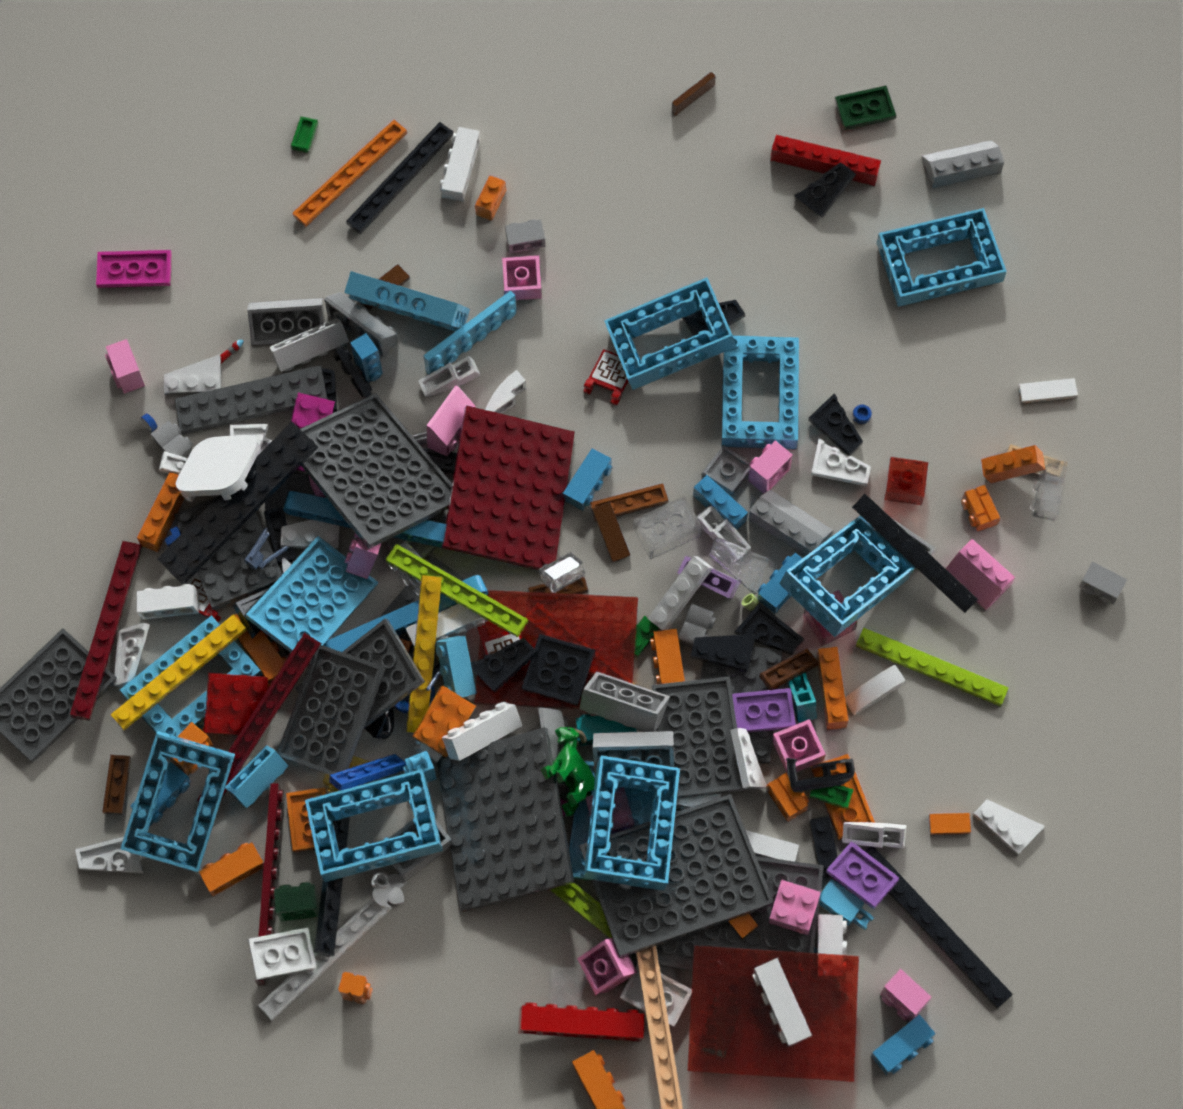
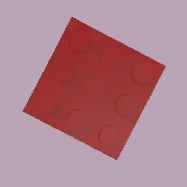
M208 673L203 732L239 735L266 693L268 677Z

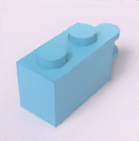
M427 750L404 759L406 766L403 767L405 773L422 769L427 783L437 779Z
M831 879L820 894L819 905L832 915H843V921H846L848 926L853 922L866 930L869 921L874 919L871 914L862 909L864 902L853 893L847 891L837 881ZM858 913L863 916L861 920L856 918Z

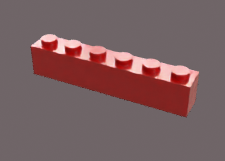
M777 134L770 161L823 174L841 162L856 173L851 181L872 186L876 185L881 160Z
M527 1002L519 1008L518 1034L640 1042L644 1038V1013H639L638 1010L634 1009L618 1012L616 1008H607L606 1011H600L598 1007L578 1009V1006L567 1005L565 1008H557L558 1005L545 1004V1007H542L532 1002Z

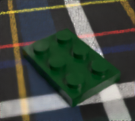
M887 85L835 96L834 99L844 130L894 120L897 116Z

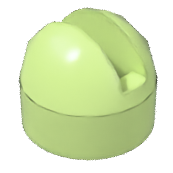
M748 594L742 600V605L749 611H753L759 604L754 594Z

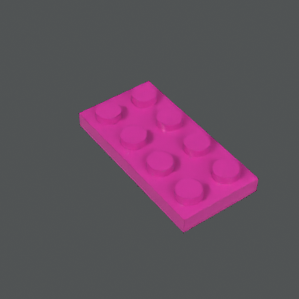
M171 250L98 252L97 288L171 286L172 252Z
M297 393L291 421L299 429L331 415L335 401ZM301 466L297 469L299 471L305 472V470Z

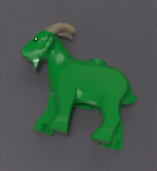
M559 727L555 729V733L558 737V744L563 745L552 765L545 766L540 771L546 780L557 773L558 783L564 781L569 787V794L567 795L569 802L561 807L567 816H571L578 808L579 802L592 800L591 795L592 791H594L595 778L588 764L585 763L577 750V738L582 743H586L585 734L581 730L572 727Z

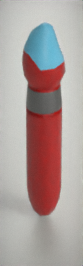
M243 340L235 341L231 347L220 355L221 364L235 351L240 349L244 343Z

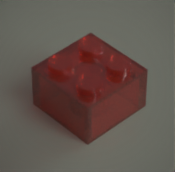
M890 457L884 500L922 506L929 462Z

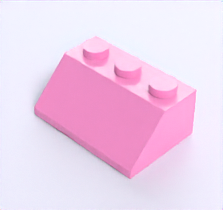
M458 386L453 388L427 424L428 448L445 456L454 451L458 445L466 405L475 407L474 403Z
M973 539L957 553L946 567V570L978 599L977 603L985 610L1013 584L1015 576Z

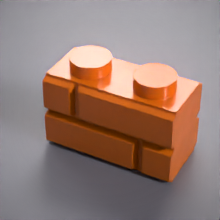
M493 176L488 177L475 204L477 216L493 221L503 200L502 198L507 191L506 181Z
M985 485L964 492L961 504L963 509L969 512V522L972 527L975 526L979 532L999 523L1000 516Z
M787 773L766 785V791L787 822L808 809L807 803H809L807 796L803 792L792 791Z
M344 972L338 990L343 1000L351 1002L354 1000L355 1003L365 1004L367 1000L371 999L373 988H371V984L368 983L365 976H355L353 973Z

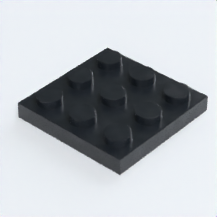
M539 634L535 650L538 653L530 661L522 690L578 706L596 650Z

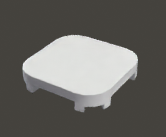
M251 435L211 437L201 441L191 451L176 480L178 491L190 502H193L195 496L222 495L224 500L231 499L230 495L240 489L244 491L248 485L245 482V478L256 457L262 452L259 443Z

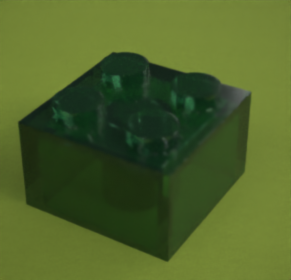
M303 882L299 886L281 885L279 888L274 889L276 914L281 922L318 918L320 900L315 884Z

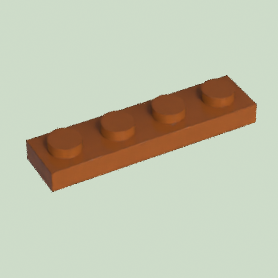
M662 483L590 502V507L592 510V508L610 502L617 517L668 503V497Z

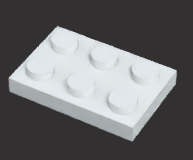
M309 928L248 939L255 980L311 970L317 967Z
M637 964L636 970L638 973L630 977L620 999L646 1012ZM661 973L668 1022L670 1026L675 1027L693 990Z

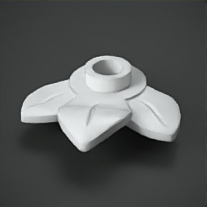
M384 872L375 874L371 880V885L374 888L372 897L375 903L382 908L387 902L391 904L404 903V895L401 888L406 885L407 881H404L398 874L388 875Z

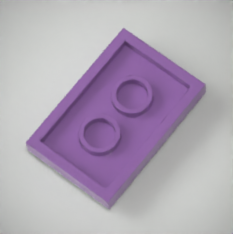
M791 688L732 694L737 728L746 729L750 733L786 729L796 725Z
M852 841L826 870L828 875L872 909L878 906L899 881L898 876Z

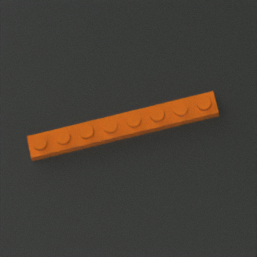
M396 120L390 122L292 213L293 217L307 227L407 134V130Z

